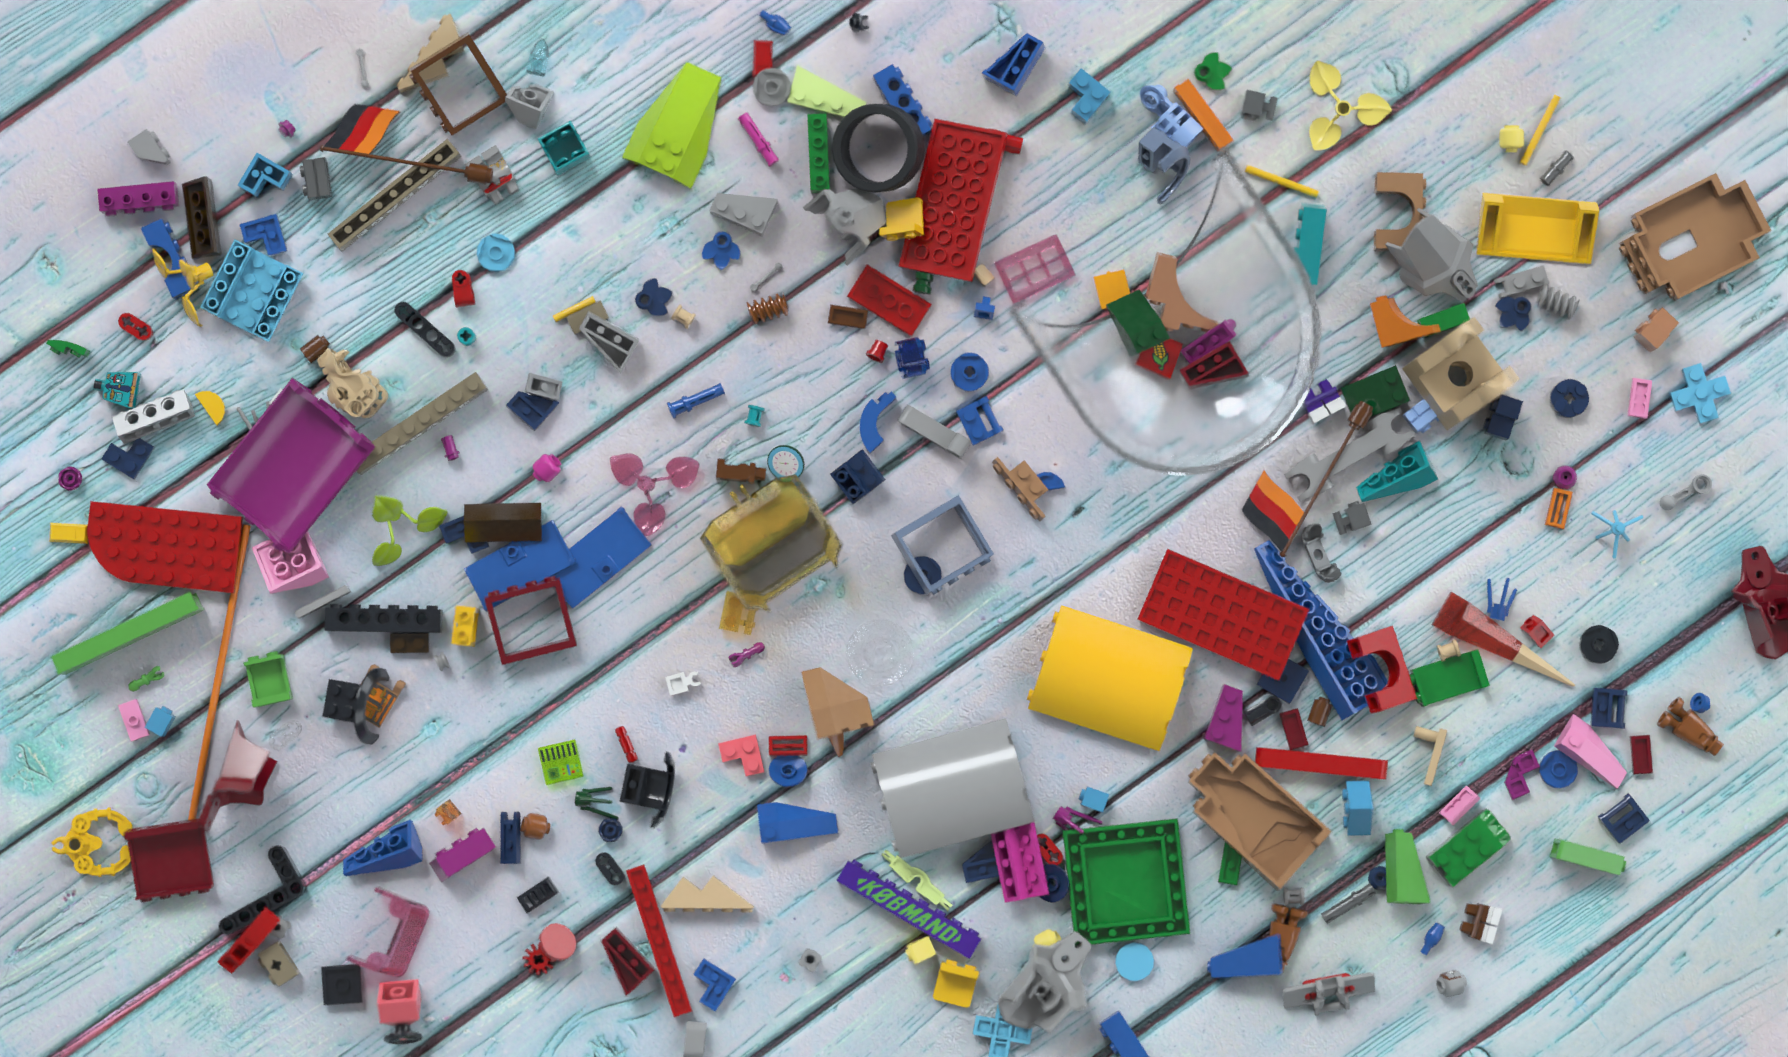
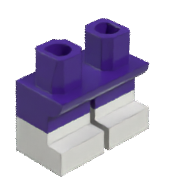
M1327 379L1317 384L1321 394L1315 396L1311 387L1301 392L1304 400L1303 406L1312 424L1346 407L1336 387H1332Z

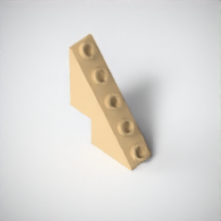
M445 14L439 22L440 27L437 31L434 30L431 33L428 45L420 49L418 53L419 58L416 62L410 64L407 69L409 73L405 79L402 77L396 87L401 93L420 86L418 83L415 85L409 76L411 74V67L459 38L451 14ZM463 45L445 57L464 51ZM443 58L419 72L425 84L449 76Z
M713 875L702 890L683 876L660 907L664 908V912H675V908H683V912H694V908H702V912H714V908H721V912H733V908H741V912H752L754 905Z

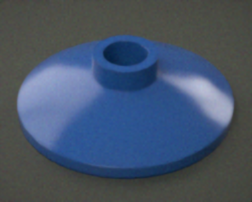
M777 756L769 765V775L780 786H795L805 779L807 765L800 756Z

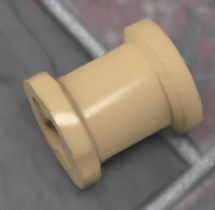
M679 305L671 319L679 321L688 329L696 314L689 313L682 308V305Z
M1452 640V643L1443 646L1437 645V651L1442 662L1446 658L1455 655L1461 656L1456 640Z

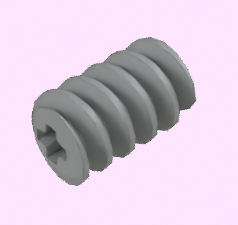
M1544 284L1536 303L1539 302V308L1547 305L1546 311H1549L1553 307V314L1560 310V317L1567 313L1568 320H1570L1578 307L1580 299L1577 302L1576 296H1572L1569 299L1568 293L1562 296L1561 290L1555 293L1554 287L1547 291L1548 286Z

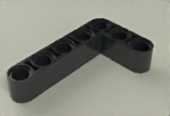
M273 846L268 851V858L283 885L220 920L219 930L221 933L229 935L251 924L261 913L258 909V904L261 901L265 902L267 909L272 912L305 893L306 884L284 846ZM275 849L282 851L281 859L274 857L273 852ZM284 866L291 868L292 873L290 876L283 874ZM295 882L301 886L299 893H295L292 890V885ZM277 892H281L284 895V900L281 903L275 900ZM243 911L249 912L250 919L248 921H244L241 918ZM227 920L233 923L231 931L226 930L224 927V923Z

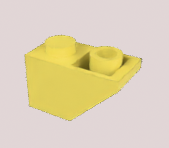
M929 936L907 944L908 949L905 950L909 961H914L915 964L936 954Z

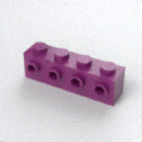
M174 181L97 189L99 212L105 214V216H116L117 212H124L126 215L136 214L137 210L150 213L155 212L157 208H162L163 211L174 210V207L179 206L177 183Z

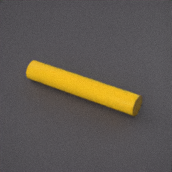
M591 296L553 315L555 322H558L596 303V301Z

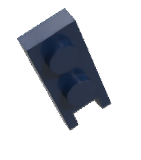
M501 812L500 864H521L520 812H514L513 819H508L507 812Z

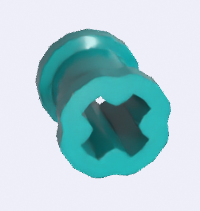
M463 327L458 331L457 338L463 345L471 346L476 341V334L472 329ZM466 332L471 335L468 341L462 338V336L466 335Z
M748 405L749 413L744 424L761 427V415L765 408Z

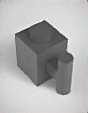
M1247 90L1240 115H1244V118L1247 120L1255 121L1256 118H1260L1262 111L1267 112L1266 119L1273 121L1278 98L1270 96L1269 103H1265L1266 94Z
M1359 501L1347 504L1348 508L1344 509L1346 514L1344 518L1341 517L1340 511L1332 513L1339 535L1347 533L1345 525L1348 524L1351 531L1372 525L1365 503L1359 504Z

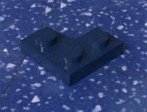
M141 438L135 440L128 452L111 443L101 459L135 480L155 447Z
M464 516L439 526L446 544L464 537ZM488 542L467 543L471 554L489 547Z

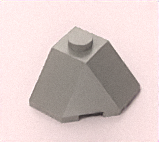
M537 84L529 85V88L522 89L516 86L511 88L505 101L518 122L537 129L554 91Z

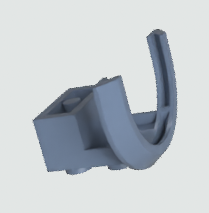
M1153 127L1139 141L1138 162L1152 173L1157 168L1161 169L1163 173L1169 168L1177 173L1169 186L1157 197V204H1163L1181 184L1189 169L1190 155L1187 147L1181 146L1177 141H1172L1163 131Z

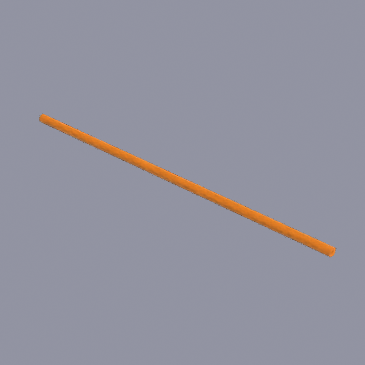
M243 524L235 593H230L188 820L196 819L250 525Z

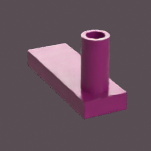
M1223 320L1182 348L1181 353L1189 364L1237 335L1234 331L1236 328L1235 320Z

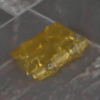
M727 591L719 629L738 633L739 625L745 626L744 634L751 635L752 628H755L756 622H754L756 611L759 609V605H757L759 598L751 596L750 603H745L746 595ZM743 608L749 609L746 620L741 619Z

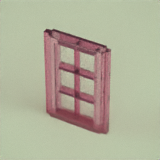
M1057 234L994 262L1013 304L1076 276Z

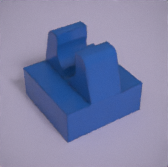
M983 296L982 303L976 302L974 317L993 320L995 306L990 305L991 297Z

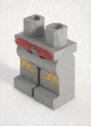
M494 145L481 153L488 166L493 168L491 184L478 185L485 196L497 205L504 200L500 194L501 190L506 188L509 194L513 195L519 189L516 184V178L499 149ZM479 155L464 164L465 166H469L470 163L485 165Z

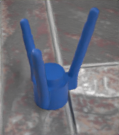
M1506 578L1500 604L1494 603V607H1492L1491 579H1487V613H1490L1489 618L1505 621V616L1508 617L1509 609L1517 592L1515 588L1505 606L1504 602L1510 578Z

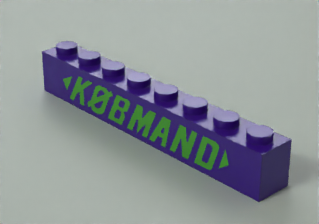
M855 859L852 862L847 861L836 881L963 956L971 958L981 941V938L978 937L979 932L972 928L966 930L961 927L963 925L962 922L955 918L952 921L945 917L946 913L938 908L935 911L928 907L930 904L923 899L915 900L912 898L913 894L906 889L898 890L895 888L897 884L889 879L881 880L878 878L880 874L872 869L869 871L862 868L863 864Z

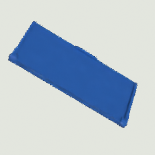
M621 506L569 549L574 558H576L577 563L553 576L555 578L560 577L565 599L573 609L652 546V544L631 520L625 508Z
M551 520L542 525V541L511 542L467 566L464 570L484 607V611L488 612L484 599L488 592L493 590H499V592L507 591L506 588L513 585H518V588L526 586V582L536 580L537 583L542 582L545 577H551L577 562L554 520ZM507 598V599H503V600H500V601L492 602L493 608L496 607V606H498V605H500V604H502V603H504L505 601H507V600H509V599H511V598Z

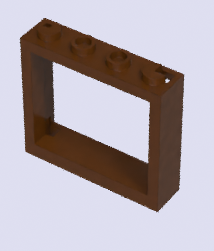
M468 32L410 68L411 74L409 76L415 85L418 83L422 88L419 92L424 100L429 99L432 106L429 108L435 117L439 115L443 121L440 125L445 133L456 134L506 102L507 93ZM466 43L500 98L455 126H452L419 72Z

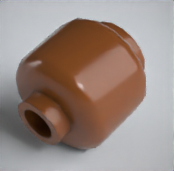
M529 813L526 817H523L521 832L524 833L525 837L541 840L545 834H549L550 823H547L545 815Z

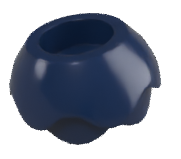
M607 818L600 824L598 832L602 840L615 842L621 837L623 828L618 820Z
M1384 866L1374 867L1369 872L1368 882L1376 890L1386 889V867Z

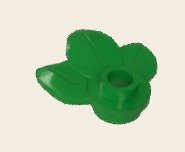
M1212 52L1207 54L1203 62L1196 66L1194 76L1198 81L1205 82L1210 89L1222 90L1225 88L1223 78L1230 73L1232 67L1227 63L1219 62L1218 52ZM1206 70L1207 75L1202 76L1200 71Z

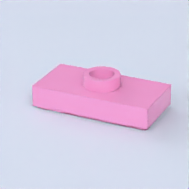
M1632 378L1627 416L1647 419L1652 380Z
M137 699L118 705L131 742L150 735L149 730L145 728L146 722Z
M1465 786L1439 813L1454 826L1480 798L1469 787Z

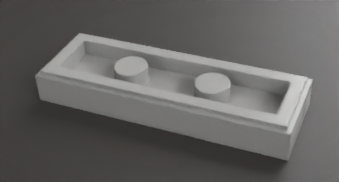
M344 585L296 610L295 614L297 618L301 619L351 593L349 586Z

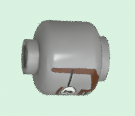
M1452 970L1440 974L1436 985L1440 994H1443L1445 997H1452L1464 992L1467 981L1465 976L1461 975L1459 971Z

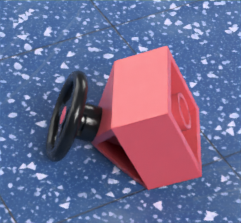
M418 979L381 982L377 1001L380 1023L395 1026V1032L385 1035L384 1041L389 1044H410L420 1041L422 1034L410 1031V1024L418 1021L420 1015L421 994Z

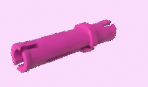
M746 112L741 115L738 120L756 145L757 152L761 153L766 160L768 166L778 162L779 159L771 149L770 142L765 140L749 113Z

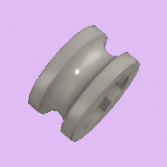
M443 652L439 656L434 655L440 671H443L444 667H450Z

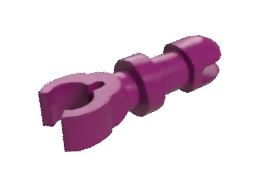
M757 642L753 644V647L743 649L742 653L731 654L728 657L729 661L732 662L733 668H736L745 659L749 660L752 655L763 652L765 646L762 642Z

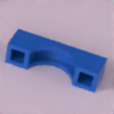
M161 218L141 228L150 247L162 248L169 253L172 260L171 271L180 269L179 260H183L188 264L184 256L181 257L178 251L181 247L177 239L173 240L171 233L173 229L169 222H165ZM182 273L170 274L164 280L174 299L186 295L191 290Z

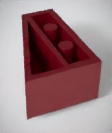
M1230 341L1180 369V374L1189 389L1249 377L1247 369Z
M617 926L601 940L626 996L656 969Z

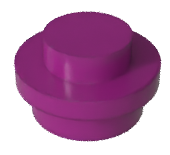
M288 120L278 123L280 127L278 130L284 137L292 138L294 136L293 133L296 129Z

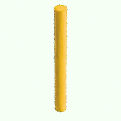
M1554 95L1520 160L1521 164L1527 166L1561 99L1558 95Z
M1249 165L1245 169L1246 173L1315 198L1318 196L1319 191Z

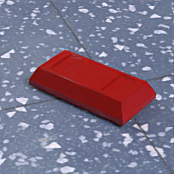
M754 40L753 78L760 71L772 68L773 40Z

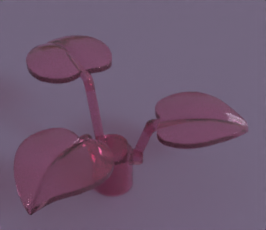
M626 453L610 457L613 475L619 483L631 486L637 478L638 488L645 491L649 504H639L633 514L634 522L644 536H650L657 532L665 520L664 507L658 503L653 504L649 494L655 488V482L671 479L674 486L687 488L694 483L699 469V462L695 459L676 457L666 465V471L669 476L653 479L649 476H639L643 471V463L637 455Z

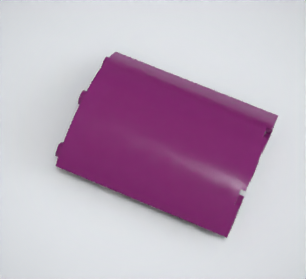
M293 377L206 484L214 498L218 500L221 498L245 516L244 519L249 524H255L269 537L275 549L280 552L284 550L289 554L376 447L363 433L359 434L354 429L356 426L322 398L319 399L314 396L309 388Z

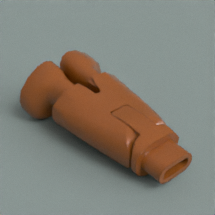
M1677 697L1667 709L1680 717L1682 722L1676 720L1669 712L1664 711L1657 722V726L1660 728L1667 726L1674 728L1672 730L1674 735L1694 747L1704 750L1706 753L1710 752L1715 756L1724 744L1718 740L1719 737L1714 734L1710 727L1694 711L1689 709L1686 712L1683 708L1684 700L1681 697Z
M1272 904L1271 909L1276 914V921H1271L1269 936L1280 934L1284 972L1285 965H1288L1301 928L1297 924L1300 919L1307 917L1308 912L1291 907L1289 923L1286 925L1285 920L1289 907Z

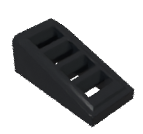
M548 876L518 896L517 899L528 914L558 894L559 891ZM544 884L547 885L551 894L548 895L543 887ZM537 888H540L545 898H541L536 890ZM531 892L535 894L539 902L536 903L530 895ZM525 896L528 897L533 906H528L524 900Z

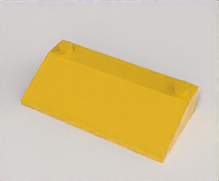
M1482 193L1476 253L1478 255L1591 264L1599 217L1597 202Z

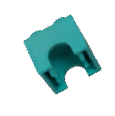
M571 120L537 138L557 175L591 158Z

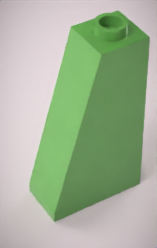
M1393 829V833L1385 834L1387 903L1418 905L1430 903L1412 833H1404V829Z
M1554 838L1550 854L1552 858L1620 875L1625 870L1626 861H1624V856Z

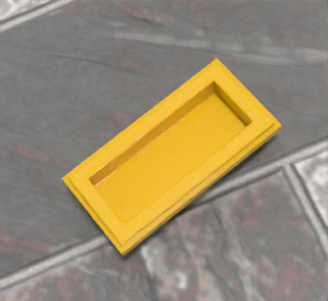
M50 523L49 542L88 544V525Z

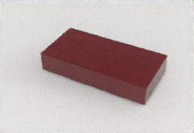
M1298 708L1279 713L1289 750L1309 745Z
M1650 735L1629 736L1633 775L1653 773Z

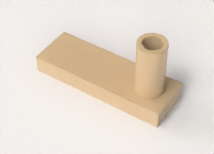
M1416 726L1413 737L1435 743L1424 781L1425 785L1432 786L1448 731L1440 728L1439 732Z

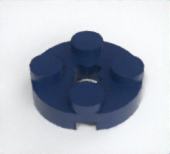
M1566 379L1557 383L1550 393V404L1556 413L1562 417L1572 418L1583 413L1589 403V393L1586 386L1574 379ZM1569 393L1574 397V401H1571V404H1568V401L1564 399Z
M926 556L914 558L922 572H928L926 577L930 585L941 580V568L934 559ZM907 564L904 571L906 586L914 593L925 594Z

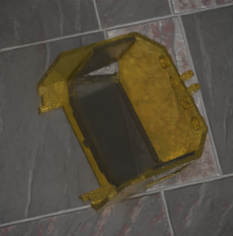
M796 474L775 478L751 495L743 484L740 485V490L746 498L739 501L736 493L731 491L729 494L736 505L713 519L700 537L715 564L746 609H761L771 612L766 603L829 561L837 569L838 556L842 550L843 543Z

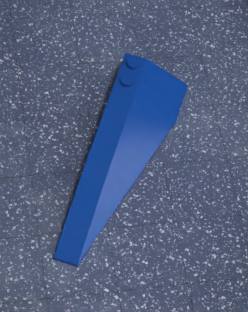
M1270 540L1255 547V553L1272 593L1310 609L1296 642L1341 720L1343 721L1367 707L1365 695L1382 690L1388 682L1376 659L1371 653L1352 659L1347 640L1353 639V636L1349 633L1348 627L1346 625L1343 626L1338 621V616L1323 599L1311 591V586L1306 581H1302L1297 575L1298 571L1285 562L1286 558L1279 555L1280 551Z

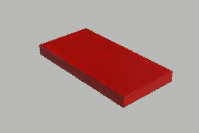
M868 264L847 295L852 301L911 337L932 305Z

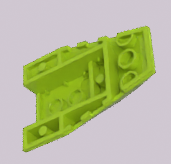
M686 62L639 120L622 158L637 165L641 164L672 178L674 182L692 189L708 153L721 77Z

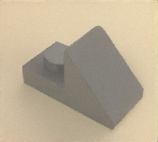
M529 373L525 392L531 395L559 400L562 381Z

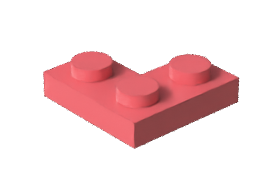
M756 735L718 743L722 762L741 758L745 776L764 772Z

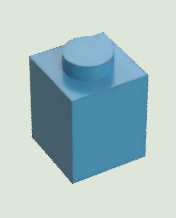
M162 706V708L156 707L145 728L161 737H165L176 716L172 715L173 711L165 706Z
M1087 786L1086 789L1081 790L1078 800H1081L1080 804L1103 812L1109 794Z

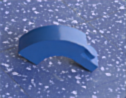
M892 391L889 394L886 392L877 399L879 401L878 404L871 399L862 412L860 435L866 450L870 454L884 442V439L877 431L876 423L880 413L896 399Z

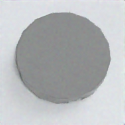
M766 68L760 71L753 82V93L756 99L767 106H777L783 103L788 98L791 90L788 76L782 70L776 68Z

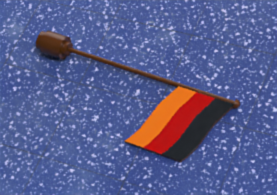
M354 104L344 115L334 135L325 146H320L321 152L330 151L464 173L467 182L491 184L493 178V168H489L487 165L470 163L464 170L372 155L371 153L381 142L390 123L400 113L397 110Z
M1360 401L1353 408L1347 419L1350 422L1351 430L1305 512L1290 495L1269 478L1265 470L1262 472L1242 511L1252 524L1273 541L1281 551L1279 552L1281 557L1287 556L1285 553L1354 430L1359 431L1360 428L1364 429L1373 414V407Z

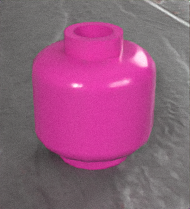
M543 454L532 466L534 477L538 481H552L561 471V462L553 454Z

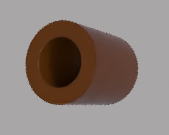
M316 335L302 346L300 350L312 364L329 348L330 343L324 335L321 337Z
M1319 697L1318 700L1314 699L1307 721L1325 727L1333 706L1329 704L1330 700Z

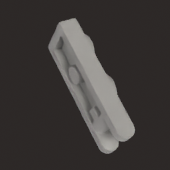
M1544 265L1494 280L1495 284L1502 282L1505 292L1498 294L1499 298L1549 284Z

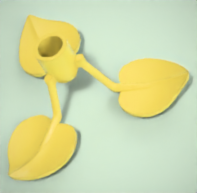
M1316 61L1313 64L1309 77L1312 90L1318 95H1325L1329 91L1337 102L1334 107L1337 114L1331 121L1326 117H1319L1310 125L1309 136L1314 150H1324L1338 142L1342 129L1339 125L1334 124V122L1340 116L1348 115L1351 110H1358V119L1366 125L1379 123L1392 111L1390 105L1382 97L1373 93L1361 95L1358 98V106H1351L1349 102L1344 100L1340 101L1332 91V89H1336L1340 85L1341 74L1339 70L1333 65Z

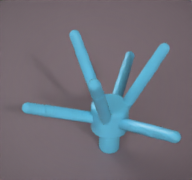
M1616 510L1613 511L1615 523L1594 511L1591 512L1593 516L1611 526V530L1597 535L1596 539L1612 533L1615 535L1612 556L1615 559L1619 535H1622L1629 542L1630 539L1625 533V527L1643 519V515L1623 524L1619 522Z

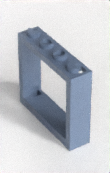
M959 495L891 535L926 595L931 592L933 595L943 590L942 585L948 583L950 586L959 580V575L964 573L967 576L975 571L974 567L980 564L982 567L991 561L990 557L994 555ZM954 508L982 555L930 585L902 538Z

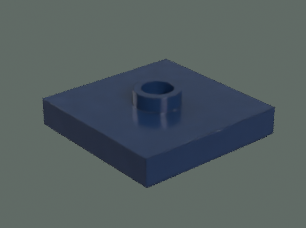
M1288 659L1280 680L1262 674L1256 685L1290 704L1309 670Z

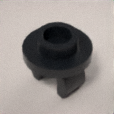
M854 13L849 20V26L852 31L859 32L869 29V26L862 24V20L868 19V16Z

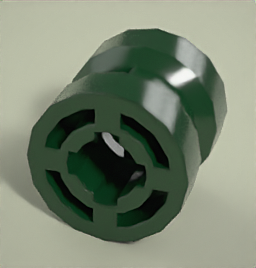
M916 272L915 279L917 282L913 285L912 291L931 295L932 288L930 283L933 282L934 275Z

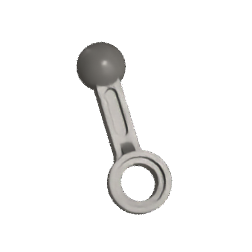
M1704 474L1694 477L1692 483L1687 488L1672 496H1663L1660 499L1661 508L1671 510L1676 502L1693 493H1707L1712 487L1711 479ZM1699 479L1705 482V488L1703 490L1697 487V481Z

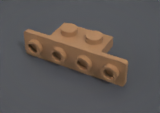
M998 457L992 461L995 472L1005 478V484L1009 489H1014L1018 494V500L1023 505L1026 504L1030 509V515L1035 520H1043L1046 516L1034 501L1048 491L1047 487L1025 460L1009 471Z

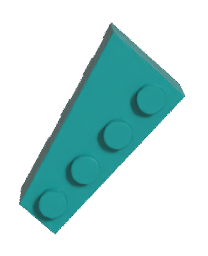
M1301 202V209L1298 210L1297 217L1299 228H1296L1295 233L1297 247L1293 249L1295 266H1291L1290 273L1294 283L1318 284L1327 212L1324 205Z

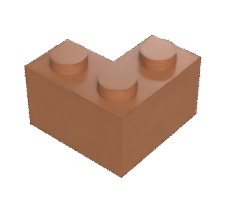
M1663 307L1659 310L1655 308L1648 315L1649 320L1644 323L1642 322L1635 329L1637 333L1634 335V338L1649 352L1658 349L1670 336L1671 331L1679 324Z

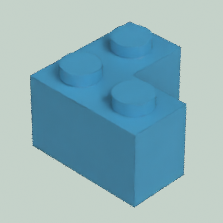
M1080 68L1068 84L1069 88L1081 96V99L1072 108L1071 114L1086 125L1109 97L1110 91L1082 68Z
M256 153L238 186L258 198L266 182L284 191L293 174L261 154Z
M1346 781V788L1342 789V800L1346 801L1344 803V814L1346 816H1343V828H1347L1348 836L1371 835L1373 803L1369 781Z

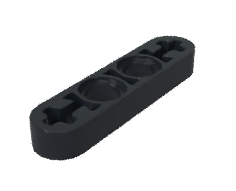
M406 302L396 304L394 309L396 316L443 357H451L454 354L455 345L411 305ZM401 306L403 308L407 306L406 310L411 315L413 312L416 313L409 319V322L406 321L408 317L405 314L399 315L401 312L399 308ZM415 318L423 320L421 328L416 329L413 327L412 323ZM429 331H436L437 339L435 341L427 339ZM441 337L444 338L441 341L442 343L451 345L449 353H443V348L439 344L437 347L434 346L440 341Z

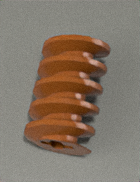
M784 292L782 298L775 294V300L768 296V302L763 297L760 300V304L753 300V306L746 302L750 318L755 324H758L759 318L765 322L766 316L773 320V314L780 318L781 312L788 316V306Z

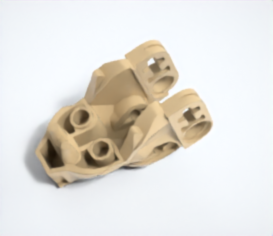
M327 348L317 359L320 368H323V374L328 375L326 379L330 385L327 389V396L330 403L335 404L337 409L341 408L343 412H347L352 417L371 418L387 401L388 392L379 383V379L372 375V371L369 370L361 374V369L353 371L344 360L349 354L348 350L342 349L336 352L333 349ZM381 391H382V394H381L382 400H381V399H378V398H379V392H381ZM369 409H371L368 415H364Z

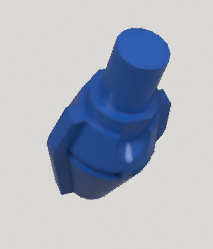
M764 10L760 12L759 16L766 21V26L772 32L784 36L790 31L791 26L783 17L777 14H769Z
M1435 923L1428 930L1424 938L1425 944L1420 951L1421 953L1427 955L1430 949L1439 943L1445 926Z

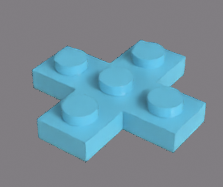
M1701 363L1681 369L1687 388L1669 393L1674 410L1678 411L1693 406L1699 424L1719 418L1713 399L1731 394L1726 376L1707 381Z
M997 1003L995 1018L976 1015L973 1035L991 1038L988 1057H1008L1011 1041L1030 1045L1033 1028H1021L1005 1022Z

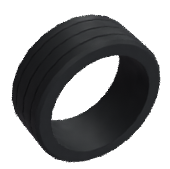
M869 104L852 110L843 117L833 136L832 154L838 172L850 185L865 192H887L905 186L917 174L924 159V138L919 125L910 114L893 105ZM875 114L885 115L898 123L905 134L908 147L907 157L900 171L884 182H875L860 174L851 160L849 150L850 139L855 128L865 118Z

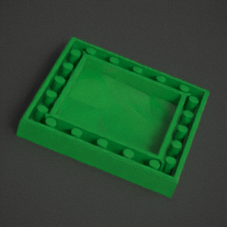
M1177 818L1081 828L1084 831L1082 834L1075 829L1062 830L1066 871L1069 880L1073 931L1078 932L1091 945L1190 934ZM1076 941L1074 945H1079L1080 941Z

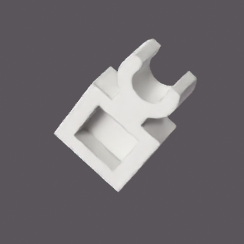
M684 672L665 677L670 696L689 691L688 685L699 686L701 682L694 683L692 681V677L698 675V672H692L688 677H685Z

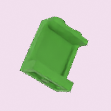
M278 651L267 653L265 658L259 659L258 655L249 657L247 662H243L250 684L253 708L293 699L284 654H278Z

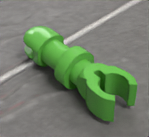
M155 666L147 675L143 674L141 675L142 678L131 681L128 685L129 690L134 692L145 684L149 685L150 681L162 679L164 672L156 674L157 671H160V666Z

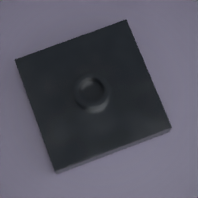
M360 964L321 967L323 1005L363 1002Z

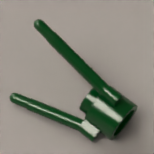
M612 787L582 789V791L576 792L575 806L580 807V810H587L616 820L619 819L618 816L589 807L592 805V802L611 804L612 800L592 798V794L589 793L610 791Z

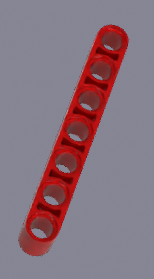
M1256 747L1255 763L1259 767L1387 779L1388 760Z

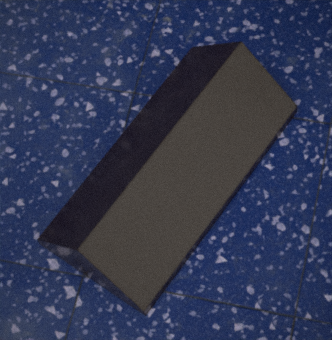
M203 176L182 183L192 259L222 255L212 180L207 176Z
M541 503L464 504L465 543L542 541Z

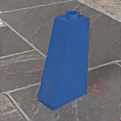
M1275 934L1212 956L1207 963L1208 973H1211V978L1281 975L1283 973L1280 934Z

